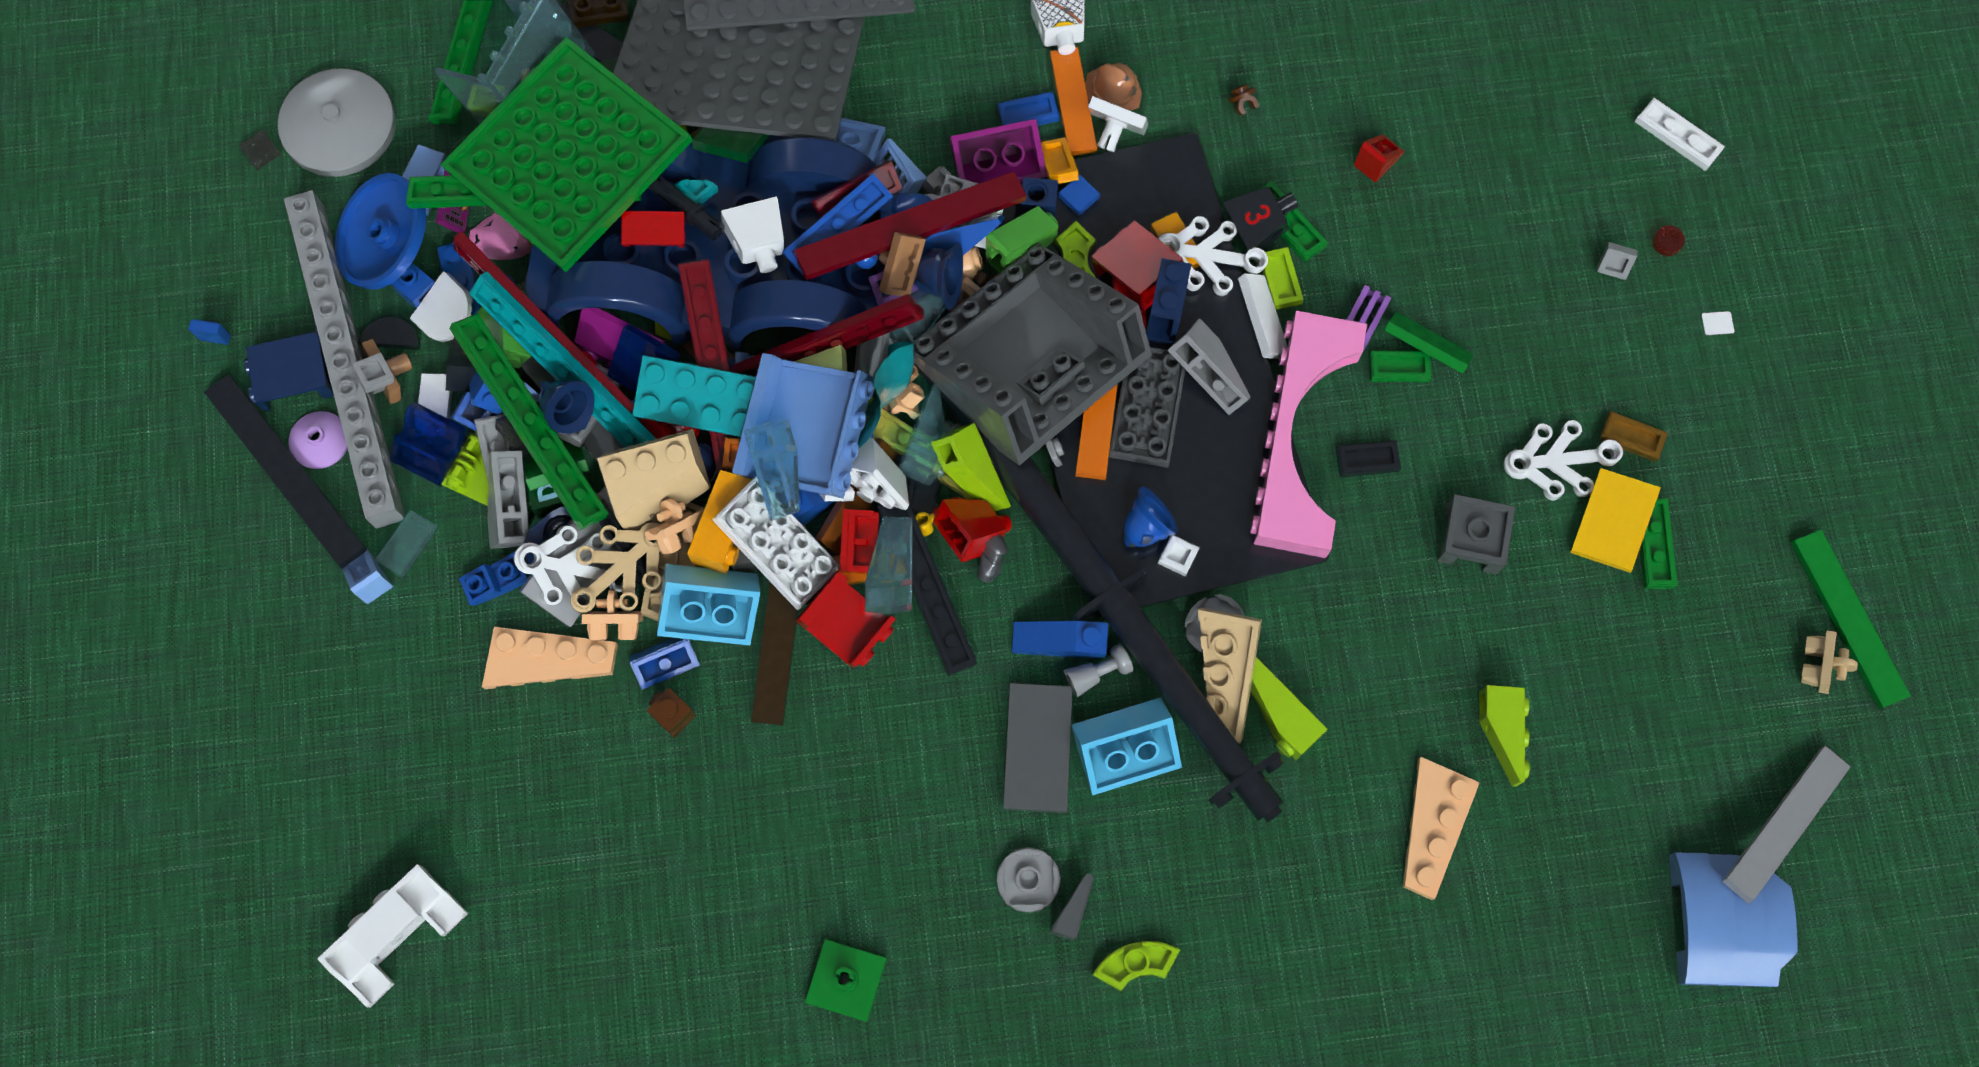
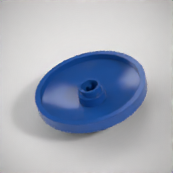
M393 173L377 175L360 186L344 208L336 231L335 257L341 274L350 283L368 290L384 288L400 278L415 259L424 237L426 208L410 209L406 205L408 179Z

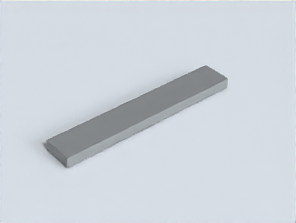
M1828 747L1820 748L1722 882L1745 902H1753L1851 766Z

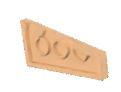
M494 627L482 688L493 689L498 686L524 685V683L554 682L559 679H580L613 675L618 644L612 641L589 640L588 638Z
M1419 757L1416 769L1418 770L1413 794V813L1410 819L1409 846H1407L1402 887L1430 900H1434L1480 782L1423 757Z

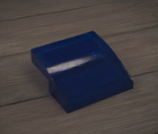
M414 402L408 406L402 432L395 435L390 461L439 486H443L441 484L458 457L467 428Z

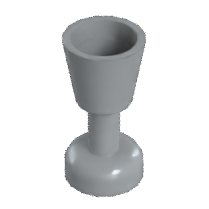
M1119 643L1113 646L1110 652L1111 658L1097 665H1093L1090 662L1064 669L1069 686H1072V692L1077 698L1099 683L1100 676L1115 669H1118L1122 674L1133 672L1131 660L1122 644Z

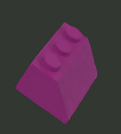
M1036 119L954 135L948 138L954 168L959 178L980 184L1013 171L1020 183L1023 182V177L1038 179L1047 177Z
M599 308L581 309L574 342L581 350L590 354L595 361L598 359L606 363L605 367L619 375H622L624 372L632 376L631 380L638 384L643 355L675 361L674 356L663 340Z

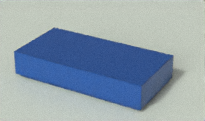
M1053 92L997 103L1002 126L1036 119L1037 126L1059 121V113Z

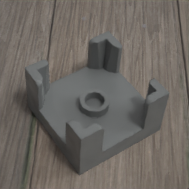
M1454 494L1446 504L1444 518L1448 519L1445 541L1439 547L1437 562L1453 564L1459 558L1486 564L1483 567L1484 572L1498 574L1507 564L1515 507Z

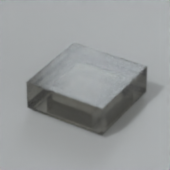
M264 130L239 145L256 170L261 169L281 156V153Z

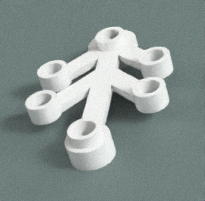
M1202 216L1195 217L1190 225L1177 235L1165 233L1158 237L1159 240L1179 254L1185 263H1189L1185 257L1194 258L1214 282L1213 290L1219 296L1227 295L1232 289L1233 283L1229 277L1223 275L1214 262L1242 266L1251 274L1260 273L1268 264V256L1260 248H1252L1246 254L1213 249L1223 241L1232 240L1236 235L1237 228L1230 221L1223 222L1215 233L1197 246L1185 243L1194 236L1204 235L1208 230L1209 223ZM1195 223H1200L1203 226V230L1197 229ZM1223 228H1228L1231 231V235L1225 234ZM1249 260H1254L1257 263V267L1251 265ZM1191 266L1187 289L1197 291L1204 284V276L1202 273L1195 271ZM1191 277L1196 278V279L1198 280L1199 284H1198V285L1193 284V283L1190 281V278H1191ZM1219 282L1225 283L1227 289H1221Z
M1570 420L1562 427L1561 435L1546 455L1533 456L1539 446L1546 443L1553 433L1549 425L1539 424L1532 431V438L1523 450L1517 449L1508 453L1504 459V469L1509 476L1515 479H1530L1544 489L1543 492L1547 499L1557 500L1563 495L1565 488L1560 481H1552L1538 470L1539 468H1548L1570 483L1577 496L1586 497L1593 491V481L1588 477H1582L1567 465L1599 462L1603 466H1613L1621 459L1623 449L1618 442L1605 440L1597 449L1563 453L1569 443L1575 440L1582 432L1580 423ZM1567 427H1573L1576 434H1570L1567 431ZM1538 430H1543L1547 437H1540ZM1603 451L1609 452L1611 459L1605 458ZM1514 462H1521L1523 469L1516 468ZM1579 483L1586 484L1588 491L1581 490ZM1550 486L1556 487L1559 493H1551Z
M562 526L557 530L555 536L540 545L535 543L520 545L515 551L514 563L521 572L533 575L542 590L541 598L546 604L557 605L562 600V592L559 588L553 586L544 568L556 571L569 594L572 595L576 589L581 588L574 575L597 580L607 571L577 563L576 553L578 549L582 546H589L593 550L602 551L607 545L601 542L598 548H594L592 540L597 536L599 537L600 533H592L587 537L585 543L561 558L547 556L563 544L569 545L576 541L578 536L576 529L572 526ZM566 529H569L572 533L568 541H565L562 537V533ZM586 550L582 551L579 555L580 559H584L591 553ZM528 552L534 555V561L531 564H527L524 560ZM623 581L619 585L613 582L609 587L617 592H622ZM550 590L556 591L557 596L554 601H549L547 598ZM581 594L577 598L578 600L580 597H585L586 605L590 602L586 594Z

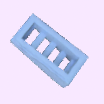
M891 138L887 139L877 154L875 164L878 166L886 162L884 158L889 152L891 156L887 161H892L893 163L895 160L896 165L894 168L896 173L899 170L902 171L900 175L897 174L903 188L899 190V194L902 192L909 194L918 193L927 177Z

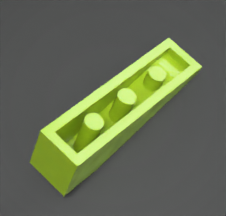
M1256 657L1251 693L1273 737L1278 741L1276 743L1278 749L1289 758L1292 756L1297 760L1328 729Z

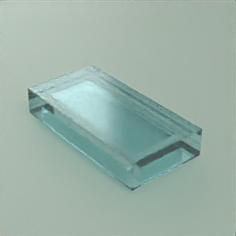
M410 510L375 561L403 578L438 527Z

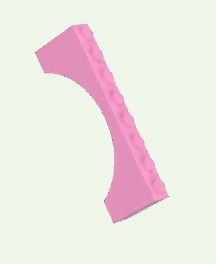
M1296 311L1292 321L1287 320L1284 338H1289L1287 348H1282L1279 365H1283L1284 370L1283 375L1277 376L1274 390L1275 393H1279L1278 403L1273 402L1270 413V420L1275 421L1273 431L1268 430L1265 448L1270 449L1268 459L1263 458L1260 476L1265 477L1264 486L1258 487L1255 505H1260L1259 515L1253 516L1250 533L1255 534V545L1326 558L1330 553L1336 521L1313 501L1301 483L1295 468L1291 449L1292 423L1298 404L1315 383L1336 369L1358 362L1364 348L1367 324Z

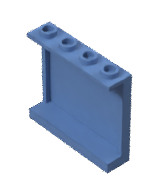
M762 353L732 473L749 479L757 476L765 483L844 499L845 492L851 484L850 472L852 464L857 458L859 451L858 440L860 432L866 424L865 412L868 400L873 395L874 378L860 370L853 373L782 360L774 355Z

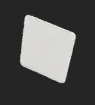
M1729 311L1702 314L1706 335L1734 333L1732 317Z

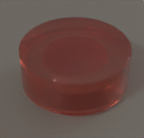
M1664 226L1653 237L1655 250L1663 256L1676 255L1685 244L1683 232L1675 226Z

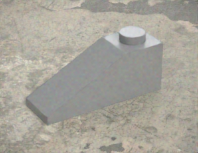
M1200 318L1186 329L1168 349V352L1228 415L1250 399L1251 396L1221 340Z
M495 451L489 453L487 520L490 549L519 547L524 543L526 534L529 532L522 451Z

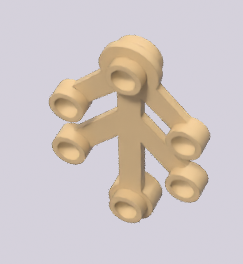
M647 523L640 531L617 530V528L611 525L601 529L599 537L605 545H612L616 541L637 543L628 552L593 550L589 546H582L578 549L576 560L583 566H588L592 563L614 565L588 588H578L572 593L570 603L576 612H590L596 604V597L622 574L623 587L622 595L619 598V606L624 611L634 610L638 604V598L635 595L636 561L645 553L646 573L642 578V585L650 591L656 590L660 586L661 576L658 574V563L661 549L657 542L647 541L644 533L660 525L659 523ZM606 530H612L615 533V538L608 541L603 537V533ZM582 551H589L592 558L589 561L581 560L579 555ZM647 576H655L657 584L655 586L647 585ZM586 594L590 602L587 605H580L577 601L579 595ZM624 597H632L634 605L632 607L624 606L622 603Z

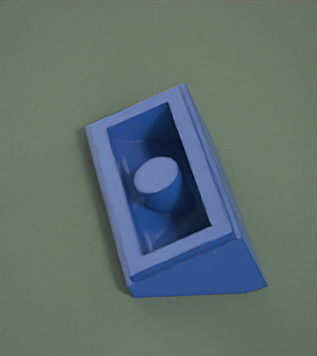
M671 638L629 657L631 667L642 690L700 665L690 639Z

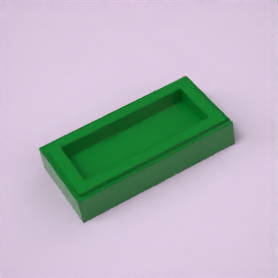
M1371 350L1369 353L1370 382H1430L1431 380L1430 356L1422 351Z

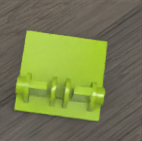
M475 431L474 434L470 433L441 485L488 506V481L477 432Z

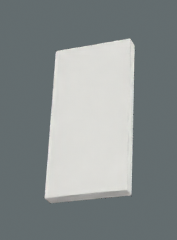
M757 476L712 519L796 610L801 609L840 568V565Z

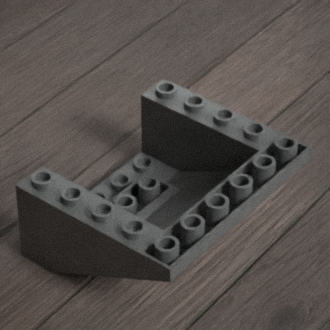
M1039 243L913 342L914 363L972 423H975L976 427L1001 453L1018 465H1021L1152 355L1138 303Z

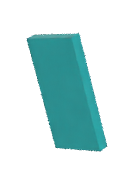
M643 355L632 416L741 437L756 376Z

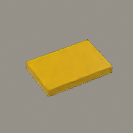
M1600 468L1570 553L1631 573L1661 487Z

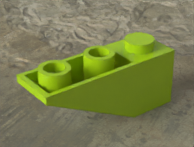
M975 423L953 429L931 442L943 471L973 500L987 501L994 511L1011 506Z
M1486 685L1479 691V723L1512 786L1517 787L1525 782V778H1528L1530 771L1529 760L1525 759V747H1528L1530 739L1529 729L1525 728V716L1529 713V699L1525 697V688Z

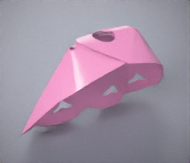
M496 213L470 230L469 239L475 243L477 234L480 241L476 246L489 259L512 260L521 258L531 252L528 240ZM493 220V222L491 223L490 226L484 227L485 225H488V224Z

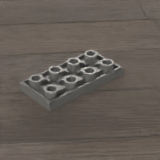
M1150 347L1152 355L1123 379L1109 458L1168 468L1186 369L1168 350Z
M1010 683L1003 810L1067 813L1072 686Z

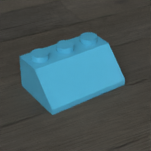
M665 563L657 636L750 645L760 597L758 574L728 571L727 574L708 568Z
M1161 697L1072 724L1077 751L1092 795L1182 768L1172 716Z

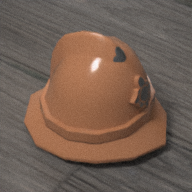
M1122 63L1104 64L1087 74L1085 87L1088 101H1091L1092 96L1129 111L1139 108L1142 91L1136 75L1128 65Z

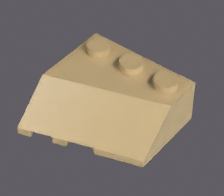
M693 429L610 451L597 458L616 519L624 530L640 531L647 523H660L657 519V514L660 513V504L668 498L675 500L677 503L683 502L686 505L711 488Z

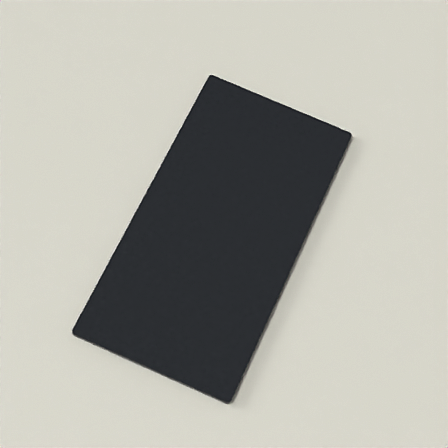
M1195 133L1074 160L1078 169V176L1081 175L1100 193V198L1080 216L1059 198V192L1071 182L1058 184L1055 219L1058 222V236L1075 221L1096 239V245L1088 255L1089 267L1098 280L1112 287V276L1108 272H1105L1100 277L1097 276L1091 256L1095 254L1099 247L1107 244L1121 229L1126 228L1133 221H1136L1152 233L1150 230L1151 223L1175 212L1178 213L1186 228L1195 217L1202 216L1207 219L1209 228L1204 235L1192 237L1196 246L1215 233L1220 225L1225 222L1199 137ZM1040 196L1030 197V199L1033 201H1040L1043 199ZM1013 205L1003 209L1002 215L1005 219L998 228L1019 217L1020 206ZM1195 223L1197 229L1203 230V226L1200 223ZM1223 228L1224 233L1229 235L1227 228ZM1231 240L1223 241L1213 248L1234 252ZM1055 241L1047 247V249L1062 257ZM1214 262L1223 275L1229 277L1233 283L1232 289L1225 296H1219L1214 292V282L1201 266L1194 269L1202 273L1204 284L1197 291L1186 290L1176 339L1200 318L1221 340L1251 396L1248 401L1228 415L1185 370L1169 467L1165 468L1108 458L1106 480L1076 477L1084 412L1053 437V439H1059L1064 451V455L1060 456L1063 465L1059 467L1054 464L1049 454L1062 502L1120 581L1140 570H1144L1147 573V577L1141 583L1128 591L1140 608L1325 563L1329 558V554L1326 558L1255 545V534L1250 533L1253 516L1259 515L1260 505H1255L1258 487L1264 486L1265 477L1260 476L1263 458L1268 459L1270 449L1265 448L1268 430L1273 431L1275 421L1270 420V413L1273 402L1278 403L1279 393L1274 392L1276 383L1268 358H1263L1238 281V278L1242 276L1239 266ZM1191 277V278H1190V281H1191L1193 284H1195V285H1198V284H1199V282H1198V280H1197L1196 278H1194V277ZM1219 282L1220 288L1226 290V284ZM1152 305L1146 309L1147 327ZM1149 342L1150 347L1166 350L1170 348L1168 345ZM1123 380L1117 384L1110 448ZM1291 434V449L1295 468L1302 485L1311 497ZM1142 486L1151 490L1172 514L1178 530L1174 536L1199 547L1186 577L1158 564L1171 535L1164 540H1159L1152 545L1144 547H1127L1124 543L1125 518L1133 506L1132 502L1137 499L1138 489ZM1099 611L1093 614L1097 618L1103 617Z

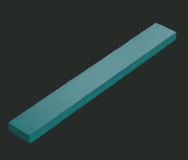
M487 271L479 276L469 294L557 381H584L592 389L594 395L592 416L624 447H629L656 439Z

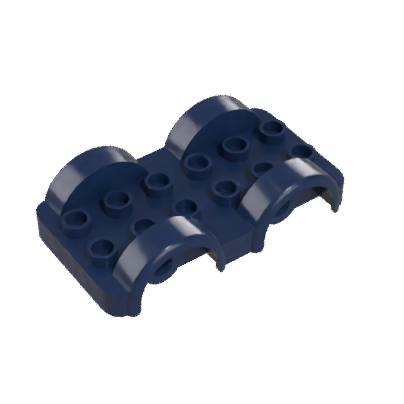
M791 137L767 143L757 150L748 163L693 149V142H691L660 175L674 186L677 182L684 179L702 181L706 179L716 184L718 192L702 205L706 207V212L720 223H722V210L777 196L785 250L819 220L811 202L812 199L876 167V164L855 148L836 141L814 137ZM646 189L641 194V201H634L626 210L677 212L649 189ZM879 210L862 225L879 220ZM621 215L567 272H564L532 244L526 280V294L558 328L559 319L563 315L575 310L587 308L617 309L636 313L654 320L669 332L674 344H681L687 339H692L678 264L710 259L724 341L728 343L730 348L739 350L741 340L747 334L759 329L798 327L817 331L878 306L868 277L884 271L885 265L880 262V254H878L877 263L870 269H862L856 263L806 280L804 275L802 276L782 254L775 256L778 267L774 271L761 273L757 261L748 264L741 262L724 231L720 237L716 236L717 239L713 241L696 226H690L686 222L685 248L657 245H630V247H623L621 244ZM857 346L850 348L852 352V360L854 362L856 357Z

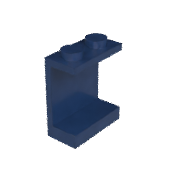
M1165 258L1161 259L1146 332L1148 342L1168 346L1175 342L1192 264Z
M318 331L246 347L248 358L244 359V366L247 374L251 377L252 384L248 386V393L252 403H256L264 412L271 411L269 402L271 400L315 390L324 399L334 397Z

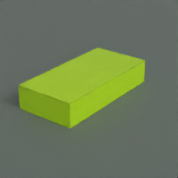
M1289 248L1267 251L1268 264L1262 272L1265 275L1275 309L1301 305L1304 299Z

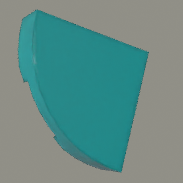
M684 179L675 184L676 188L696 204H703L718 192V186L706 179L704 181Z

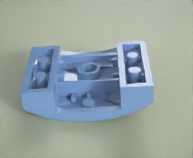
M1678 852L1670 854L1671 887H1680L1685 941V950L1676 952L1679 985L1778 987L1780 969L1798 953L1796 913L1791 886L1773 873L1755 900L1747 903L1722 882L1740 856Z

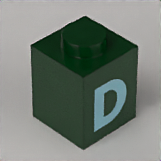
M525 482L527 510H532L538 519L544 518L560 507H565L550 484L530 491Z

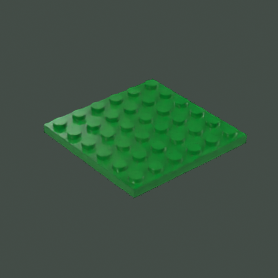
M565 37L440 165L564 272H567L685 150L693 139L689 133L569 38Z

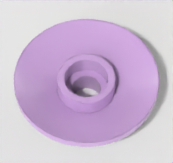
M318 411L305 415L295 423L289 434L288 445L290 452L301 465L307 468H327L338 462L347 451L340 418L330 412ZM318 432L320 433L318 439L311 440L314 434Z

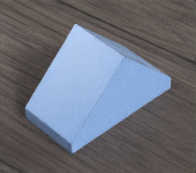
M368 549L342 569L352 592L366 604H369L393 587Z

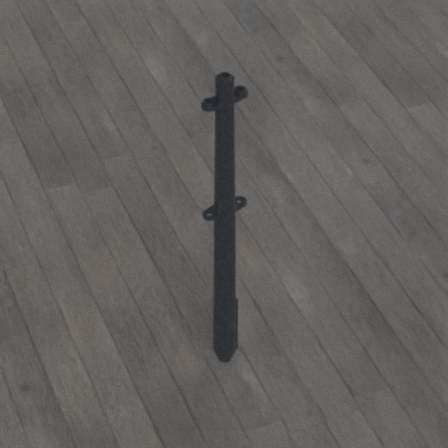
M919 320L904 326L901 333L905 337L904 340L906 342H914L930 328L925 321ZM914 363L960 427L972 424L958 407ZM978 429L999 479L1090 598L1091 602L1075 613L1074 618L1076 621H1082L1098 611L1102 614L1230 783L1209 798L1210 804L1212 806L1216 805L1220 809L1234 798L1231 793L1236 791L1257 821L1264 818L1268 823L1281 814L1283 811L1280 809V806L1284 802L1262 772L1266 769L1270 774L1283 765L1284 762L1281 759L1283 755L1278 750L1257 765H1253L1128 592L1147 577V573L1144 570H1140L1120 581L1032 459L1029 457L1021 465H1018L1001 453Z

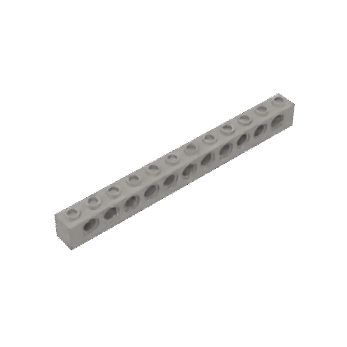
M313 190L284 198L365 519L376 529L406 520L372 391L365 394L352 369V363L364 358L361 345L358 343L359 338L343 276L337 266L335 246L325 207Z

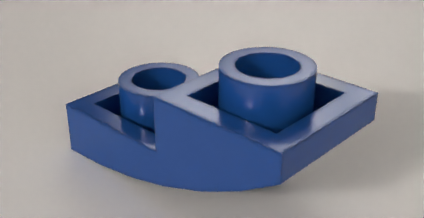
M515 552L492 565L483 564L459 578L471 606L494 599L522 586L531 574L523 573L517 569L514 563Z

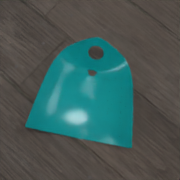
M898 342L889 345L888 357L882 362L874 378V387L877 394L865 412L866 424L860 432L859 448L873 434L881 417V409L891 403L908 386L914 366L913 342Z

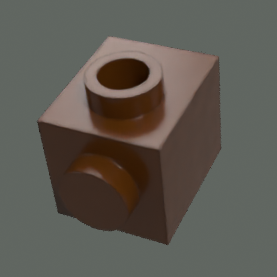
M670 688L665 692H658L650 700V707L646 710L673 738L696 717L692 709Z

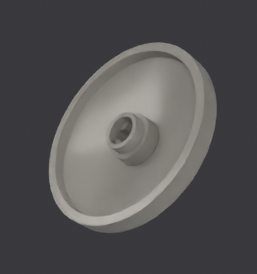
M330 69L307 77L296 85L285 98L278 117L279 137L291 158L309 172L331 177L350 175L376 162L389 147L396 128L395 109L385 89L369 75L351 69Z

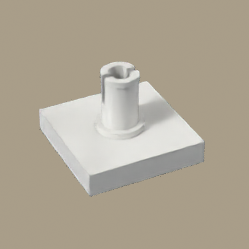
M1092 96L1088 106L1091 115L1107 121L1097 146L1105 149L1111 136L1106 149L1114 152L1123 128L1144 136L1148 127L1146 117Z

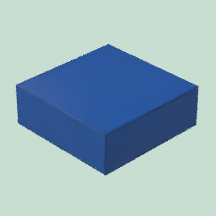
M1079 175V180L1072 181L1059 192V198L1080 216L1100 198V193Z
M196 319L190 321L188 330L200 341L229 344L231 335L220 323Z

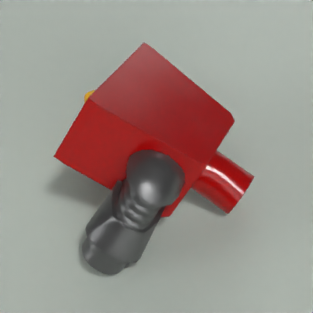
M952 497L951 499H944L941 505L932 509L933 513L930 515L926 512H921L915 516L923 537L929 536L933 532L932 523H934L961 562L981 557L977 571V577L981 581L991 583L1000 574L1003 554H1006L1008 551V546L1003 537L1011 529V520L1008 515H997L985 500H967L960 497Z

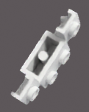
M417 864L393 888L381 892L373 900L374 906L365 914L360 913L354 917L348 924L349 929L317 958L366 1007L370 1008L395 984L378 965L426 920L441 936H445L468 914L447 890L443 889L421 865Z

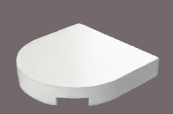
M443 271L410 319L430 338L440 342L450 341L454 338L449 329L451 323L471 316L473 298L467 289L451 274Z

